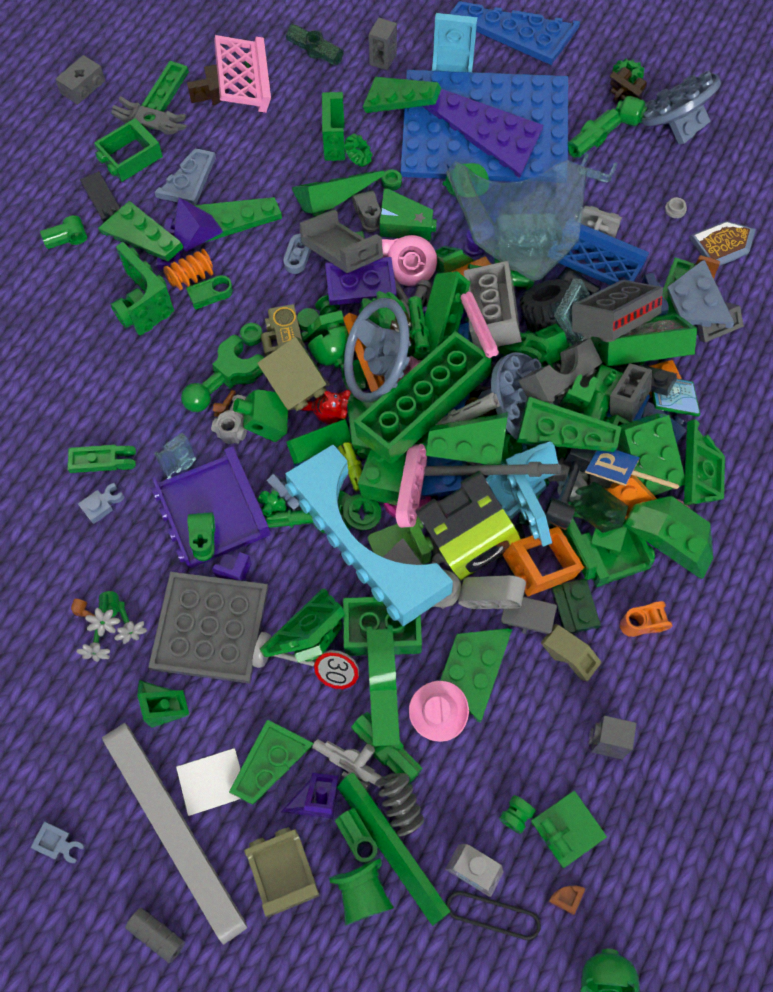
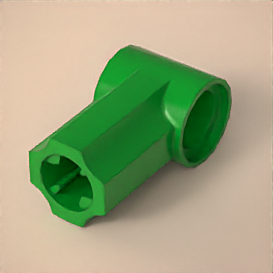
M74 215L68 216L63 220V224L41 230L40 233L46 248L50 249L68 242L73 245L84 243L87 239V234L81 218Z
M355 808L346 811L334 820L359 863L365 865L377 859L378 848L376 842L372 839ZM362 844H370L373 847V853L370 857L362 858L358 855V849Z

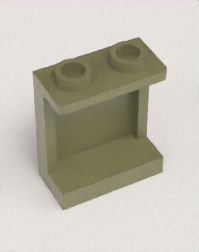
M294 337L257 363L287 410L295 409L296 412L308 405L307 400L313 396L317 399L324 395V392L327 391L326 388L330 386L305 350L304 343L298 337Z
M290 827L275 832V837L265 841L264 838L254 840L249 843L250 848L244 850L263 903L264 914L268 918L320 896L299 834L296 829L291 831Z

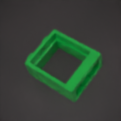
M136 118L94 142L97 150L95 155L101 164L105 163L110 174L113 177L117 176L121 182L163 157L159 142ZM134 140H137L144 148L120 164H117L110 156Z

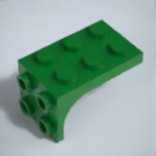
M122 242L116 246L125 273L145 293L138 302L128 309L135 331L138 335H142L145 332H149L160 321L167 319L174 312V308L164 279L160 275L156 276L153 273L148 262H142L139 259L140 257L133 247L129 248Z

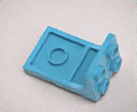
M436 13L432 71L472 72L477 17Z
M552 442L539 444L535 448L506 459L507 465L528 464L529 462L538 461L542 464H558L555 446ZM542 474L541 477L507 475L512 487L510 488L514 500L516 502L519 501L521 505L519 507L524 520H528L530 524L529 529L533 538H539L543 547L551 544L552 540L546 515L533 490L539 482L555 474Z

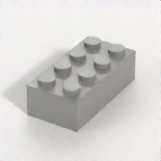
M505 261L465 270L464 276L471 282L468 292L473 294L497 347L521 342L514 285L509 262ZM469 319L473 344L483 350Z

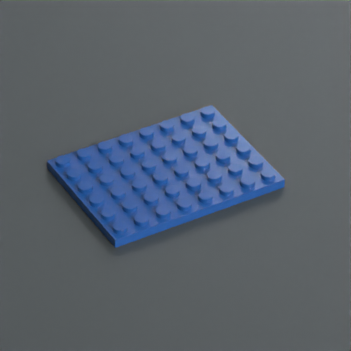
M407 70L406 80L438 82L443 90L544 126L521 177L518 178L514 175L515 172L509 167H503L494 156H488L464 138L463 133L453 130L444 119H438L422 106L405 108L401 159L402 177L446 179L448 172L456 165L475 163L484 167L489 181L567 184L568 76Z

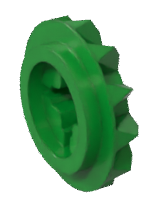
M626 58L623 61L618 60L617 64L613 66L612 72L614 71L615 73L623 67L629 69L632 72V76L628 82L631 84L638 77L642 79L644 77V68L641 67V62L635 63L634 59L632 61H628Z
M354 133L345 139L344 146L350 160L358 166L364 167L368 165L373 154L370 151L371 147L367 145V140H363L361 135L357 136Z
M361 494L354 495L344 505V521H347L351 528L359 529L360 532L368 529L371 530L378 525L381 519L380 505L377 501L362 497ZM361 506H363L364 513L368 514L365 515L363 520H361L359 514L355 513L359 512Z

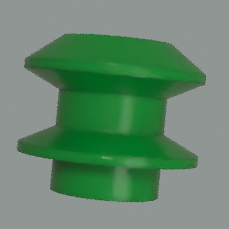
M324 295L316 302L315 308L320 311L321 316L337 312L340 305H329V296Z

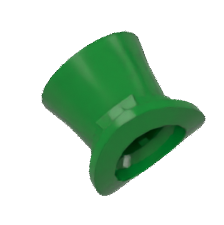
M381 858L351 872L328 877L330 883L337 884L339 890H341L345 926L395 908L378 878L377 870L382 865Z

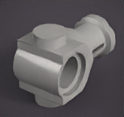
M242 395L233 396L230 410H226L218 418H215L211 426V431L216 432L217 437L221 438L226 444H239L241 440L245 439L247 430L243 427L244 414L233 411V405L237 398L245 400L246 397Z

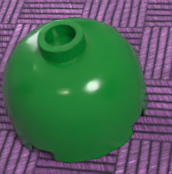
M346 326L329 330L330 334L324 337L321 334L308 344L312 356L318 363L325 366L335 365V368H339L344 364L345 348L349 336Z
M603 949L601 953L589 958L584 965L581 974V992H640L638 973L633 963L626 957L619 955L617 950Z

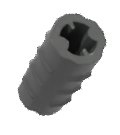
M141 907L132 915L125 927L135 938L142 941L146 947L152 949L168 963L174 961L185 945V941L177 936L175 932H172L165 924L158 921L154 915H151Z

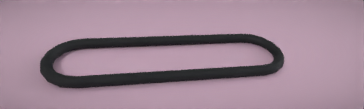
M464 891L451 893L446 901V905L450 910L448 914L462 922L523 940L534 939L541 930L539 917L529 910ZM462 895L524 913L535 919L537 928L532 935L527 936L454 914L451 911L450 902L454 896Z

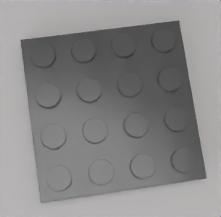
M170 572L148 668L152 671L251 684L254 668L252 665L253 654L261 631L269 589L268 584Z

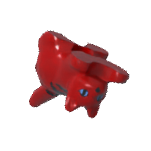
M345 390L341 393L325 391L324 395L315 401L307 402L308 405L301 410L313 411L319 421L330 425L340 421V418H346L347 403L351 390Z

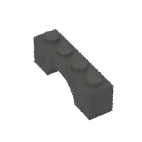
M591 338L575 343L560 353V373L555 371L550 365L530 372L518 380L527 399L532 397L552 403L555 401V395L560 396L569 390L568 386H573L578 375L582 374V377L585 378L595 373L594 368L600 365L602 361Z

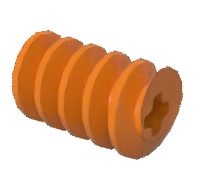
M201 249V253L196 251L193 256H186V260H178V264L173 262L170 267H163L169 284L172 287L176 286L179 290L183 289L182 282L187 287L190 286L189 279L197 283V275L205 279V271L210 276L213 275L212 262L204 249Z

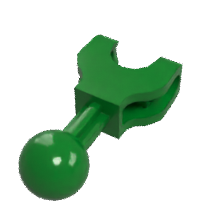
M238 335L230 336L219 345L218 359L212 364L214 374L202 384L191 383L183 389L181 393L183 406L191 412H201L209 406L211 401L210 394L223 383L231 389L236 384H251L263 374L257 363L264 359V357L256 354L249 359L238 358L244 348L243 339Z

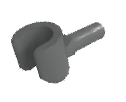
M430 537L433 545L431 562L439 565L444 561L448 567L449 564L438 550L433 538Z

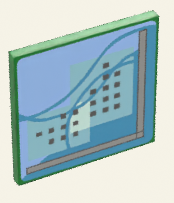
M677 379L668 396L652 392L655 409L700 416L694 382Z

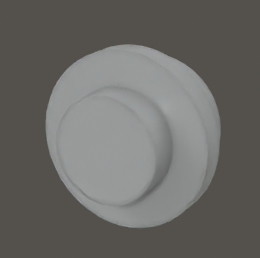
M677 197L672 198L665 206L666 214L672 218H681L687 211L685 201Z

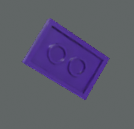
M392 257L381 258L349 273L344 272L332 263H325L329 305L361 303L363 298L372 301L373 298L377 299L376 293L378 291L385 294L390 292L397 297Z

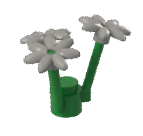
M106 591L99 595V608L95 609V616L87 615L85 617L91 623L87 630H95L93 643L90 646L83 644V649H77L76 651L82 655L83 659H90L92 657L94 661L98 662L100 658H110L107 655L110 653L109 649H100L99 638L103 636L105 629L110 633H115L116 629L113 625L118 624L120 619L111 617H114L117 612H120L125 625L117 628L120 634L114 637L115 640H122L123 644L128 643L131 638L137 641L139 640V634L147 631L146 628H142L144 626L143 621L135 626L132 621H129L125 611V603L119 601V596L116 592Z

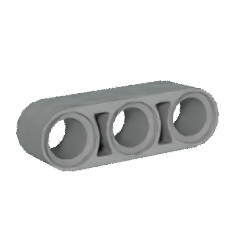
M516 576L464 578L458 604L470 609L520 608L526 581Z

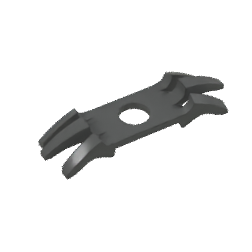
M121 96L119 97V102L129 110L115 105L112 107L111 114L124 123L136 118L143 126L160 130L165 135L177 133L187 127L185 124H177L185 120L186 114L175 115L169 111L165 113L143 107L139 103H131ZM148 114L155 115V119L150 122L145 121L144 117Z

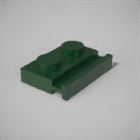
M586 579L562 583V585L551 588L562 628L570 633H578L600 627L599 617Z

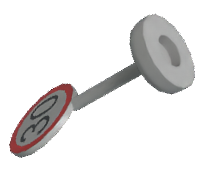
M261 632L258 637L253 654V667L262 668L267 663L269 657H264L260 648L271 638L269 633ZM326 651L319 655L316 660L299 662L314 666L317 678L326 686L334 689L350 688L359 677V667L355 660L341 651ZM283 653L274 655V657L297 662L293 654Z

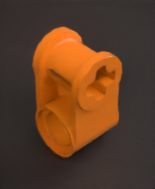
M659 601L630 609L620 621L621 631L629 637H635L670 629L673 625L672 622L668 621L664 609L666 607L665 602ZM629 618L635 619L639 626L632 625Z

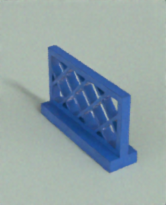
M569 219L564 231L548 252L547 258L608 285L619 282L618 278L625 277L628 281H635L643 270L649 252ZM571 250H579L580 254H572ZM564 251L566 255L562 256L557 254L556 252ZM598 258L600 262L593 263L591 259ZM585 260L586 264H580L577 261ZM611 267H618L620 271L613 272ZM604 268L607 273H601L597 269Z

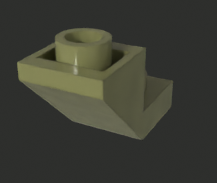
M557 624L552 627L551 634H547L541 641V644L550 656L556 661L568 663L580 680L588 682L602 663L588 644Z

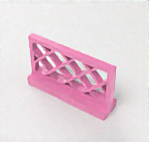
M215 35L214 43L220 100L258 106V112L266 113L271 100L264 38L256 37L253 42ZM220 44L228 45L230 49L226 50ZM240 48H249L250 52L246 54ZM236 52L241 58L236 59L231 54ZM226 57L232 63L227 65L222 59ZM246 61L251 67L246 68L242 62ZM233 68H239L242 71V73L237 74L233 70ZM224 74H230L233 79L229 81ZM248 76L253 82L249 84L243 78ZM239 82L244 88L240 90L234 84ZM230 88L236 94H226L225 90ZM249 91L255 98L248 97L245 93Z

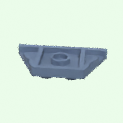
M705 260L668 286V295L676 313L692 325L697 324L711 327L712 323L726 324V328L733 327L734 321Z

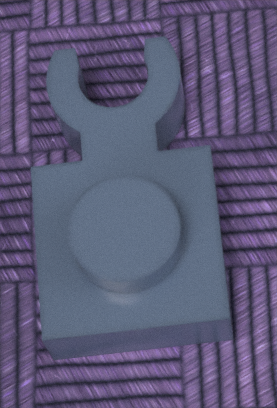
M272 474L267 480L272 486L271 492L272 490L278 492V498H284L293 510H302L296 496L292 497L285 487L287 482L283 477Z
M114 483L108 485L105 493L102 495L97 490L78 503L79 507L93 524L113 511L110 506L112 503H120L125 498L122 492L114 496L112 495L118 489Z
M44 822L30 848L53 859H57L59 854L62 853L66 861L76 863L78 859L71 856L70 850L73 847L84 849L85 846L79 841H66L70 835L69 832Z

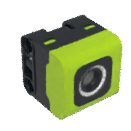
M480 470L461 481V488L440 501L432 499L415 510L447 563L461 581L501 557L512 542L521 540L514 525L496 499Z

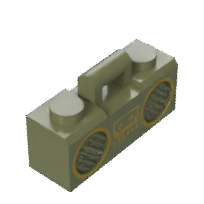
M294 304L268 309L269 318H265L267 332L261 334L265 356H268L294 337L302 340ZM276 339L278 346L272 347L271 340Z

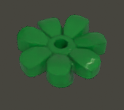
M274 490L271 493L262 491L257 498V501L263 504L261 507L263 515L267 517L271 513L285 512L287 509L285 500L281 497L278 498L279 493Z

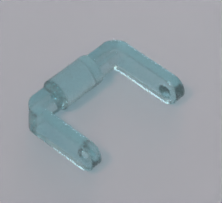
M586 153L580 166V174L599 181L610 182L618 163H614L609 175L604 174L600 171L584 167L589 157V153Z

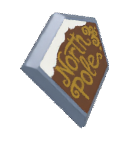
M724 221L694 233L689 238L702 256L720 261L719 266L749 254L756 229Z

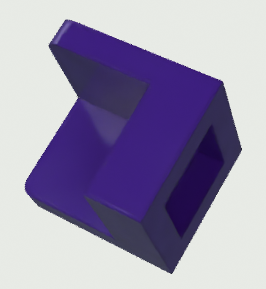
M241 552L238 557L224 554L220 564H214L212 570L218 578L245 581L252 563L249 555Z

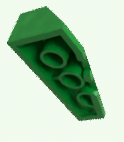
M371 171L350 175L348 178L330 179V182H313L294 186L292 191L304 213H312L313 216H319L324 214L325 210L333 209L385 174L384 171Z

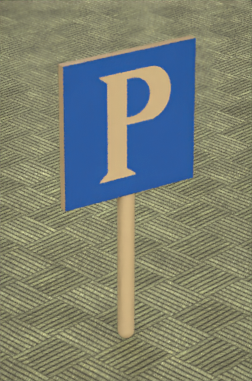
M597 450L585 473L626 486L631 475L674 489L679 488L678 484L635 471L634 469L640 458L617 450L614 452Z

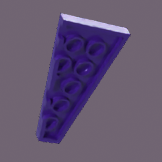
M441 89L435 105L422 106L438 119H444L448 122L453 130L463 133L464 138L488 156L492 155L500 161L499 164L503 167H509L518 178L521 177L544 126Z

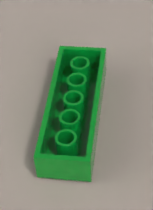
M455 331L397 382L396 388H392L388 393H385L354 421L357 438L392 465L423 437L432 426L436 425L491 374V358L486 357L483 350Z

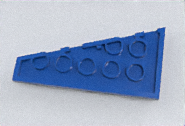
M461 1L450 12V15L477 17L476 32L550 65L553 64L580 25V21L573 20V23L562 22L563 18L555 17V20L544 19L543 15L515 10H512V13L502 12V8L495 7L494 10L484 9L482 5Z

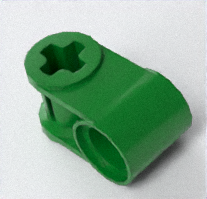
M213 512L188 514L189 544L193 555L199 561H207L213 557L215 552Z

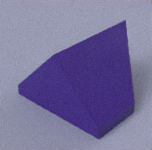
M178 197L174 237L182 243L185 252L223 233L212 215Z
M312 773L311 779L281 812L333 818L339 776Z

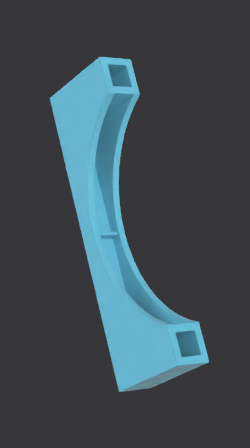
M334 445L285 473L287 481L285 487L292 497L296 496L301 509L306 514L310 513L315 526L320 531H325L329 543L334 548H339L346 564L349 566L353 565L357 570L356 574L360 581L364 584L367 583L372 588L373 596L378 602L382 601L386 605L387 612L394 621L398 620L402 626H405L452 593L453 581L437 563L412 565L385 559L368 550L350 533L338 509V497L341 486L348 475V464L346 458Z

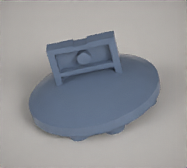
M705 71L698 77L693 74L685 78L683 83L674 88L660 91L656 94L657 98L655 100L645 103L648 109L644 112L645 118L641 119L643 125L656 126L669 123L678 144H685L697 131L710 122L704 104L720 87L721 81L719 76L710 73V71Z
M511 353L502 357L493 369L491 388L481 392L478 397L481 399L492 392L497 395L500 407L495 408L497 414L508 412L506 429L516 440L527 397L518 380L530 372L542 368L538 359H532L523 353ZM555 395V401L550 404L558 406L557 396ZM522 443L528 446H537L536 444Z

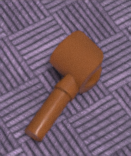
M231 390L223 404L214 403L213 411L215 412V417H219L221 413L228 410V406L236 394L235 390Z
M76 598L73 600L71 610L74 615L79 617L95 616L90 611L85 610L87 602Z

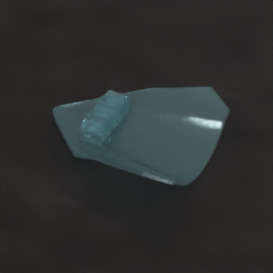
M566 160L535 178L510 183L493 182L483 179L456 161L446 172L467 220L474 243L499 261H508L512 269L531 280H540L579 241L587 169Z

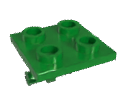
M575 790L531 820V823L562 868H565L607 838Z

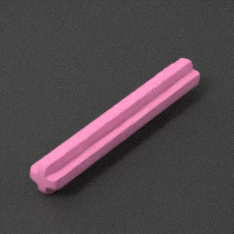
M471 292L462 294L460 297L486 357L497 356L499 352L473 294Z

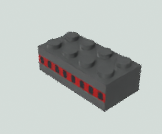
M621 280L573 304L572 331L581 333V336L599 337L605 342L615 341L616 338L627 334L632 329L640 327L641 324L661 314L663 287L628 280Z

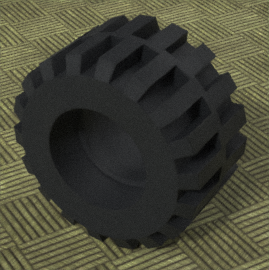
M556 279L531 287L520 298L519 304L527 328L531 332H537L554 324H557L561 329L572 325V306L579 300L572 282Z

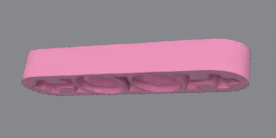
M415 444L407 450L396 508V521L400 528L414 527L416 524L417 514L415 510L419 508L425 474L424 469L427 462L426 448L423 444Z

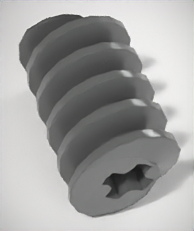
M405 773L386 775L375 782V786H384L378 794L380 797L388 796L382 804L384 807H392L386 812L387 817H396L390 821L391 827L399 826L395 830L398 836L410 834L424 823V816L420 813L421 808L416 803L417 797L412 793V785L408 783L410 778Z

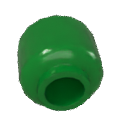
M626 96L624 101L618 102L616 111L619 113L621 123L637 126L639 123H642L641 119L645 118L644 112L647 111L648 107L645 106L644 100Z

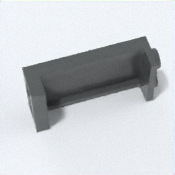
M331 210L301 222L299 225L301 243L346 273L383 258L382 237L377 234L366 239L339 223L336 210Z

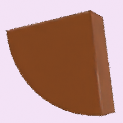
M576 885L560 888L552 894L548 902L571 915H575L585 888Z

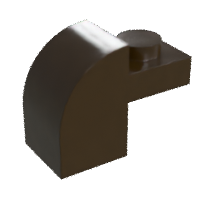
M217 64L204 67L206 79L187 82L191 103L211 100L212 105H216L222 102L219 94ZM229 88L225 90L226 94H228Z

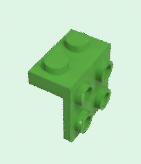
M418 516L414 527L400 528L398 524H395L368 536V542L373 553L381 557L403 538L422 565L431 560L433 545L428 536L424 537L421 531L423 524Z

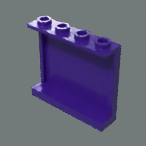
M233 446L224 449L225 457L158 483L156 477L152 478L155 487L151 488L156 501L161 500L163 507L159 508L164 521L169 520L171 527L167 529L172 542L177 541L180 547L176 549L181 563L186 561L189 569L271 535L268 524ZM213 512L215 519V552L211 559L199 561L194 557L189 544L188 514Z

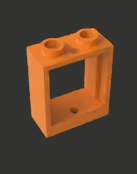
M559 527L549 529L552 540L549 546L563 567L562 570L542 577L527 552L528 549L542 545L539 538L534 539L533 536L512 542L503 553L514 575L526 581L524 592L527 597L573 580L584 568L580 558L576 555Z

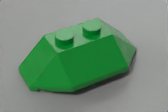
M673 496L634 504L623 525L692 574L703 579L714 558L710 523Z

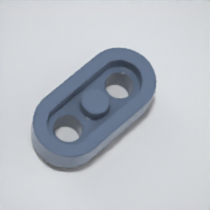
M296 234L290 239L283 259L286 271L292 274H298L305 269L311 253V249L301 243V234Z

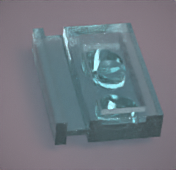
M183 433L163 446L164 450L160 453L154 452L158 464L167 479L171 478L170 475L173 472L179 473L181 470L188 469L196 460L189 440Z

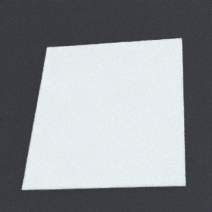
M235 748L176 767L188 816L240 799L229 793L240 772Z

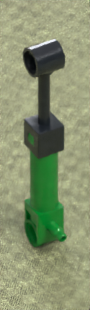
M600 364L594 375L595 378L599 379L590 403L582 414L604 421L610 406V395L623 373ZM567 449L563 464L569 466L570 469L559 499L552 497L544 513L548 523L564 530L568 528L575 513V507L568 503L579 471L583 473L586 471L596 450Z

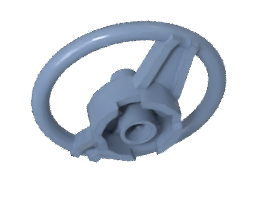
M380 298L368 304L358 315L347 339L344 354L346 383L353 396L363 402H375L392 388H396L398 379L402 378L403 372L409 363L410 357H407L408 347L411 344L409 341L407 317L402 307L392 299ZM388 308L396 316L399 331L382 328L368 318L376 310ZM357 338L367 347L364 351V359L368 361L370 371L374 375L385 378L383 385L371 393L363 392L358 387L354 377L353 356Z

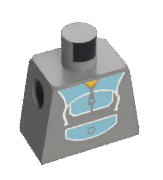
M459 844L445 868L451 874L489 897L492 896L504 873L502 865L468 844Z

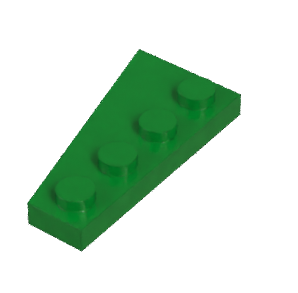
M130 201L98 228L103 235L113 236L115 240L125 241L134 248L144 249L148 254L167 262L184 248L178 239Z

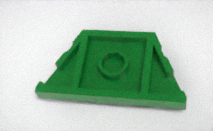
M696 419L687 422L684 505L715 502L724 499L725 456L715 446L709 435L703 436L698 430L700 423Z
M322 588L260 648L262 655L270 657L317 645L322 640V637L330 629L334 628L345 615L342 606L331 595L329 596L326 589Z
M512 629L456 635L440 681L450 682L464 693L468 702L469 712L477 722L481 723Z

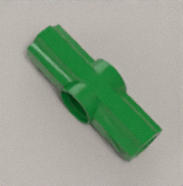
M608 109L595 121H587L582 127L581 132L567 143L569 155L573 158H580L593 146L599 147L605 141L607 135L620 124L621 118L619 113L615 109Z
M366 712L355 721L351 729L362 741L373 746L372 718ZM401 742L400 745L374 747L373 756L383 766L387 765L394 774H408L410 778L408 783H411L423 769L403 749L404 746Z

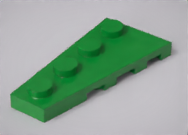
M375 77L364 102L363 109L366 113L435 105L441 87L438 82Z
M275 197L194 205L212 215L223 233L208 241L282 219V214Z
M529 397L525 404L516 443L539 445L552 442L557 447L614 452L618 447L621 427Z

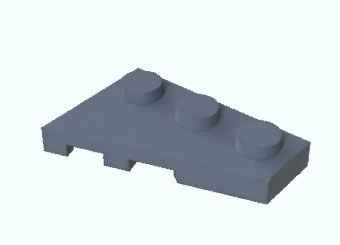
M195 148L180 164V169L166 179L167 183L154 192L156 198L178 202V197L192 205H196L215 162V152Z

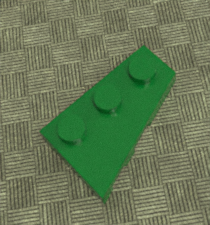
M267 720L229 793L254 805L314 743Z

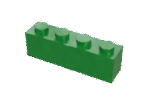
M458 271L439 273L435 276L424 317L426 327L430 333L428 337L430 352L426 355H418L415 352L414 358L419 361L425 359L455 331L458 332L464 310L460 297L469 291L471 283Z

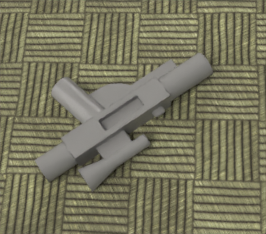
M317 739L314 742L313 749L330 758L329 761L348 771V773L345 771L342 773L343 777L353 772L366 791L370 787L368 782L375 785V782L382 778V776L374 772V769L366 765V762L375 751L372 745L366 744L363 750L359 752L355 749L344 750L330 741L324 743Z

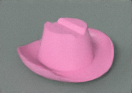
M408 235L399 238L392 244L387 254V257H392L394 279L405 286L413 287L420 280L428 281L436 270L437 255L435 249L426 239L419 236Z
M430 682L418 689L410 701L409 716L412 725L419 734L432 741L441 742L455 738L462 732L468 720L469 707L464 693L450 682Z

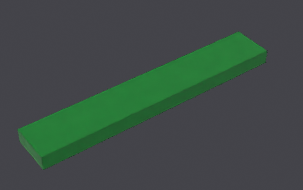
M352 772L339 784L338 790L351 809H356L372 839L376 842V845L426 918L434 926L450 913L449 908L357 776Z

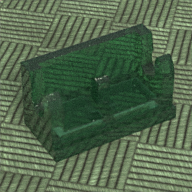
M591 482L590 485L580 487L575 491V493L582 495V497L572 501L570 505L575 507V512L595 528L604 533L623 527L628 505L596 482Z

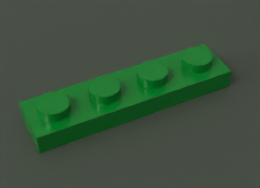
M169 61L141 106L165 112L188 75V66ZM148 114L144 117V120L148 122L155 119L153 114Z

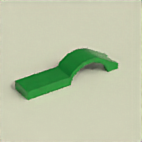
M387 625V629L372 630V626L367 627L373 747L400 745L393 626Z

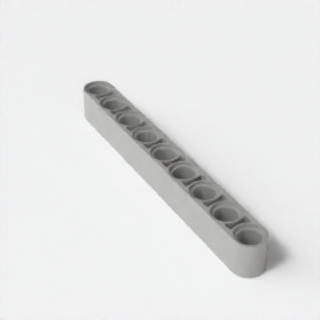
M123 723L103 736V742L218 939L225 945L246 930L248 926L133 732L126 723Z

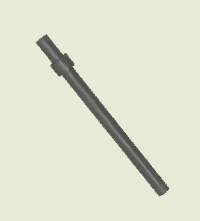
M538 461L516 465L425 466L424 476L473 475L480 470L483 475H529V477H541L542 474H560L561 465L542 464Z

